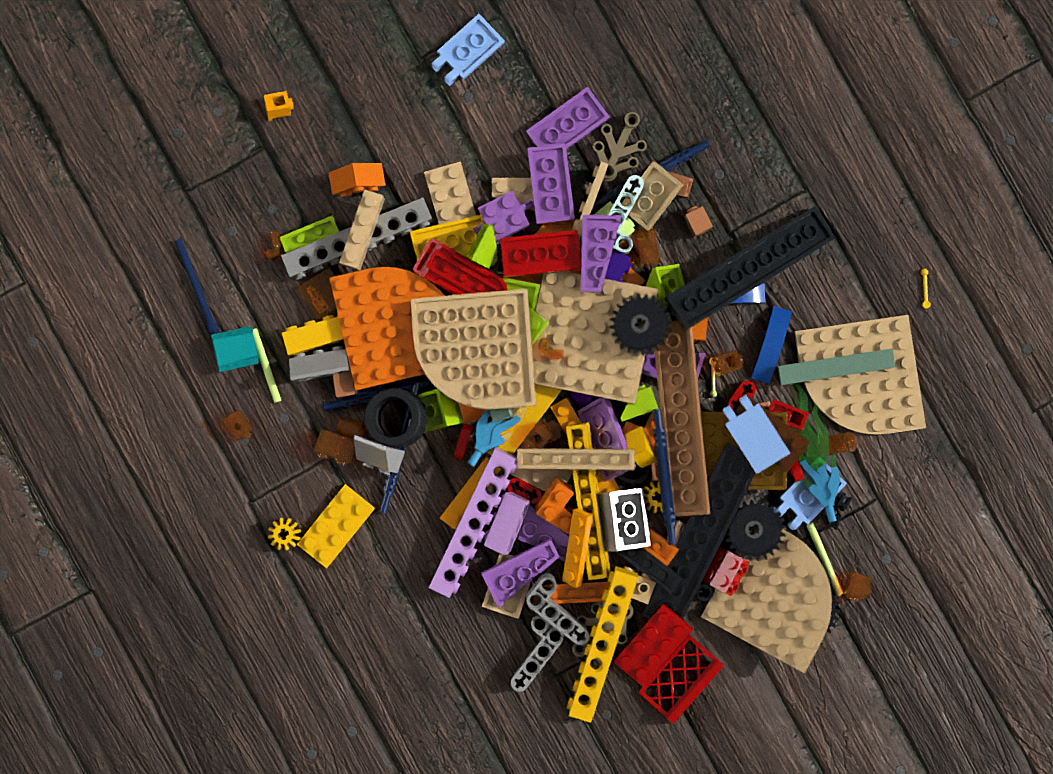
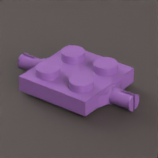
M511 191L479 207L478 211L483 223L493 226L495 240L498 242L500 238H506L530 225L525 216V210L534 207V203L530 199L521 204ZM483 223L473 228L476 235H478Z

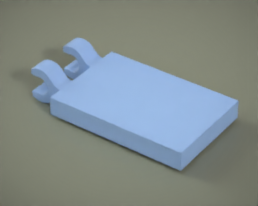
M478 14L437 51L440 56L431 63V67L438 72L447 63L453 70L444 77V81L450 86L458 77L464 80L499 49L505 41Z
M747 395L740 398L741 403L746 409L742 414L736 416L730 405L723 409L730 420L725 425L755 472L759 473L790 454L759 403L753 406Z
M818 457L810 466L816 471L826 462ZM826 463L827 474L831 476V467ZM806 471L803 472V480L794 482L779 497L782 503L774 511V513L779 511L781 513L780 517L788 509L797 515L787 524L792 531L796 530L802 522L808 525L823 509L820 501L807 489L811 485H815V482ZM841 477L837 494L847 484Z

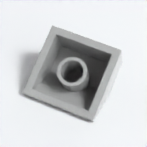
M354 436L356 458L363 462V466L372 469L376 466L379 468V472L390 475V472L398 473L405 451L395 447L384 446L373 439Z

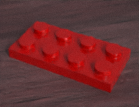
M578 230L500 238L504 278L582 269Z
M663 603L614 659V663L641 686H644L691 633L693 628Z

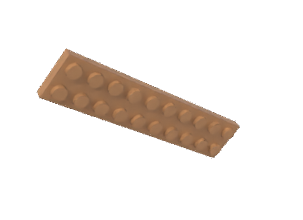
M672 321L673 324L668 325V327L672 328V332H667L670 339L664 338L665 346L658 345L660 350L657 351L655 349L662 424L666 433L675 516L710 514L693 331L692 328L684 331L679 321Z

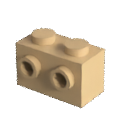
M624 566L623 568L635 572V569ZM644 573L641 576L638 575L632 598L648 604L656 582L652 581ZM620 585L614 588V591L622 593L625 590Z

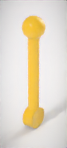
M922 269L921 275L923 276L924 289L922 307L927 309L930 307L927 292L928 270Z

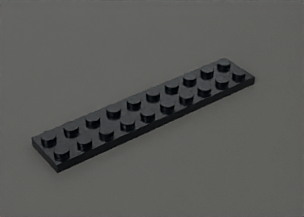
M814 206L667 295L664 300L684 331H687L833 241L836 237Z
M726 443L707 482L710 514L691 515L675 546L679 550L667 566L685 579L674 594L669 593L657 584L641 616L650 619L664 603L680 618H684L756 474L741 449Z

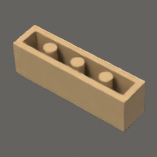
M364 190L340 260L342 266L357 271L361 270L385 200L383 195Z

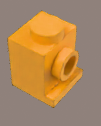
M286 91L264 95L268 121H272L273 118L291 115V109H294L292 98H288Z

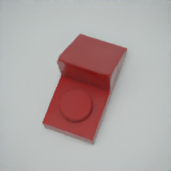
M775 399L772 400L768 410L769 412H787V425L800 431L803 430L809 412Z

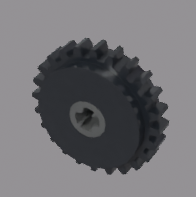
M637 293V298L634 299L630 295L629 301L622 299L624 304L622 306L617 304L619 310L612 312L616 316L615 318H610V321L614 323V325L610 326V329L615 330L611 336L617 337L614 341L616 344L622 343L620 345L622 350L627 347L626 352L628 354L633 350L635 356L638 355V352L645 356L646 351L652 355V349L655 348L659 351L658 345H666L663 341L664 338L670 339L667 332H672V328L668 327V325L673 324V322L667 318L671 314L665 313L668 308L667 306L661 307V300L657 301V303L655 302V296L648 299V294H645L644 298H641L640 294ZM642 320L643 323L646 321L643 329L636 328L639 325V321Z
M750 500V505H747L744 501L743 507L739 506L725 534L730 537L726 542L732 543L729 548L731 550L736 548L735 554L739 555L742 553L741 558L743 559L749 556V561H753V558L756 557V560L760 562L763 556L767 560L769 553L772 556L775 555L774 549L780 551L778 544H784L781 537H786V534L782 530L787 528L781 525V523L785 520L784 518H778L781 515L779 511L774 513L776 509L774 506L768 508V502L762 505L761 500H758L757 504ZM759 526L757 528L760 530L759 533L752 535L751 529Z

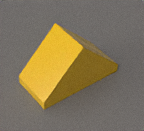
M643 426L624 434L628 449H634L635 462L641 468L657 462L656 452Z

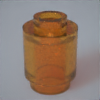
M341 417L336 431L340 432V435L354 440L355 435L363 437L366 428L363 427V422L349 417Z

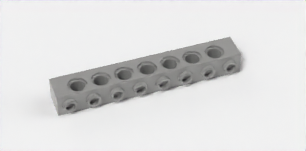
M424 198L379 215L375 228L380 229L381 234L376 238H371L367 251L375 249L377 247L376 244L381 242L387 244L394 241V237L402 235V237L407 236L415 228L419 227V229L430 226V222L433 220ZM409 214L416 215V220L413 223H408L406 217ZM390 222H398V228L390 230L388 228ZM352 227L281 255L289 277L299 280L306 277V273L310 271L316 273L323 270V266L327 264L332 266L340 263L343 251L337 252L335 248L338 243L346 245ZM321 250L328 252L325 259L318 258V253ZM308 257L310 259L309 265L301 266V259Z

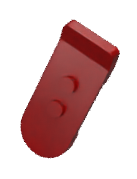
M432 238L427 243L413 268L415 273L453 295L508 291L505 281L500 276Z

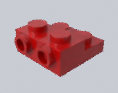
M719 546L702 581L732 596L737 591L742 576L747 573L750 562Z

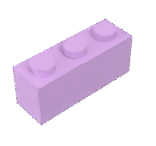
M513 492L503 494L499 503V510L492 517L491 522L493 524L491 529L487 530L484 536V546L503 555L510 554L531 501Z

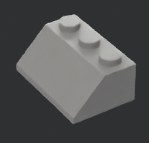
M343 346L331 348L332 351L324 352V349L312 351L313 355L305 356V353L294 354V358L289 359L291 381L301 382L333 376V374L351 372L346 349H343Z
M643 488L599 493L605 551H620L650 546Z

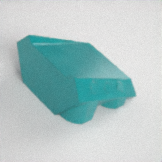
M251 326L211 335L219 372L250 367L259 363Z

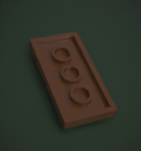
M747 395L753 406L758 404ZM742 403L734 412L736 416L746 411ZM761 406L790 454L774 463L788 473L810 441Z

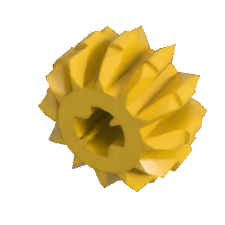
M657 481V487H655L653 482H650L652 489L644 486V490L648 492L647 494L644 493V497H647L645 504L649 503L646 510L649 511L654 506L653 513H657L658 507L661 513H663L662 499L659 498L660 502L652 500V496H655L653 493L661 494L660 482Z
M280 518V524L277 521L273 522L276 528L269 527L268 529L274 532V534L268 535L269 539H275L271 545L274 546L279 543L277 546L278 550L282 549L283 544L285 550H289V544L293 547L296 546L293 539L300 540V537L295 536V533H300L301 530H294L298 523L295 522L290 525L291 518L287 519L286 524L284 518ZM283 529L289 532V535L286 536V539H283L284 536H280V533L283 532Z

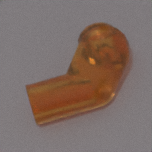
M278 231L270 233L272 249L266 250L268 260H275L279 257L281 241Z

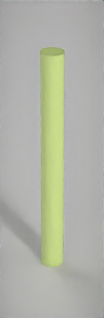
M257 328L252 329L257 354L274 403L280 402L282 400Z
M811 522L806 526L836 596L843 594V591L815 525Z

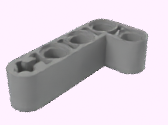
M549 573L541 575L527 592L526 600L528 606L578 645L586 644L590 637L588 628L550 598L556 590L555 577ZM545 580L553 582L549 588L543 587L542 583ZM533 595H538L541 598L536 603L530 601ZM548 607L556 609L553 614H547L545 610ZM563 619L571 621L568 626H562L560 622ZM576 631L579 632V633H582V632H583V633H584V636H581V635H580V636L577 637Z
M539 614L532 618L531 627L542 638L511 678V686L518 692L524 691L530 685L564 639V634ZM537 619L545 621V626L542 629L535 627L534 622ZM558 631L561 634L560 639L556 641L551 640L549 637L550 633ZM541 646H546L549 649L546 656L538 654V649ZM535 662L537 664L536 670L528 671L526 669L527 663ZM521 670H523L526 675L531 676L530 678L525 676V678L523 679L524 685L520 684L516 686L515 679H521V677L523 676Z

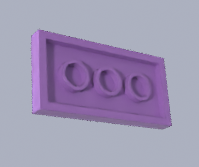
M586 87L529 128L526 133L536 147L565 143L567 150L610 119V117L590 89Z
M566 144L527 148L536 224L575 220Z
M600 397L577 411L581 423L589 422L593 449H628L609 399ZM600 469L604 482L610 481L629 471Z

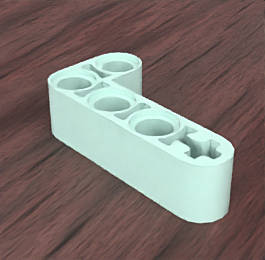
M637 175L628 178L608 214L622 215L613 250L623 255L630 252L633 241L629 236L620 232V229L644 186L643 179ZM636 181L638 182V187H636L633 193L631 194L629 193V191L632 187V184ZM628 198L631 204L627 207L622 206L620 200ZM619 241H627L629 244L628 249L623 250L619 248Z

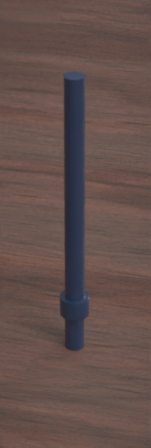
M178 239L175 241V244L207 322L206 328L208 333L211 335L217 334L220 330L217 322H214L182 239Z

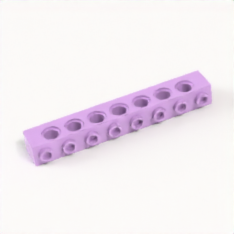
M498 447L495 448L429 586L430 589L449 598L452 593L456 594L460 586L458 579L460 576H465L468 570L466 563L468 559H473L477 551L474 546L477 541L481 542L485 534L482 529L485 524L489 526L493 517L490 514L493 507H498L501 500L499 494L501 490H506L510 482L507 477L510 472L514 473L517 467V462H515L517 456ZM495 467H503L505 474L502 476L496 475L494 472ZM494 484L496 492L489 493L486 490V485ZM478 502H486L488 509H479ZM473 518L477 519L480 522V526L477 528L472 527L470 520ZM469 536L472 542L469 545H465L461 538ZM460 553L463 556V561H455L453 555ZM448 570L453 571L455 578H447L445 572Z

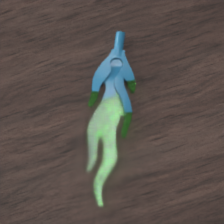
M795 383L794 385L800 395L799 409L808 412V397L805 390L798 383ZM814 405L812 416L817 427V435L812 430L807 418L801 432L810 443L807 446V457L802 453L799 457V462L806 473L814 480L815 485L808 478H804L807 489L820 501L823 508H826L830 523L837 521L833 506L839 489L840 475L835 455H832L830 463L831 476L827 474L826 462L829 451V436L817 414V405Z

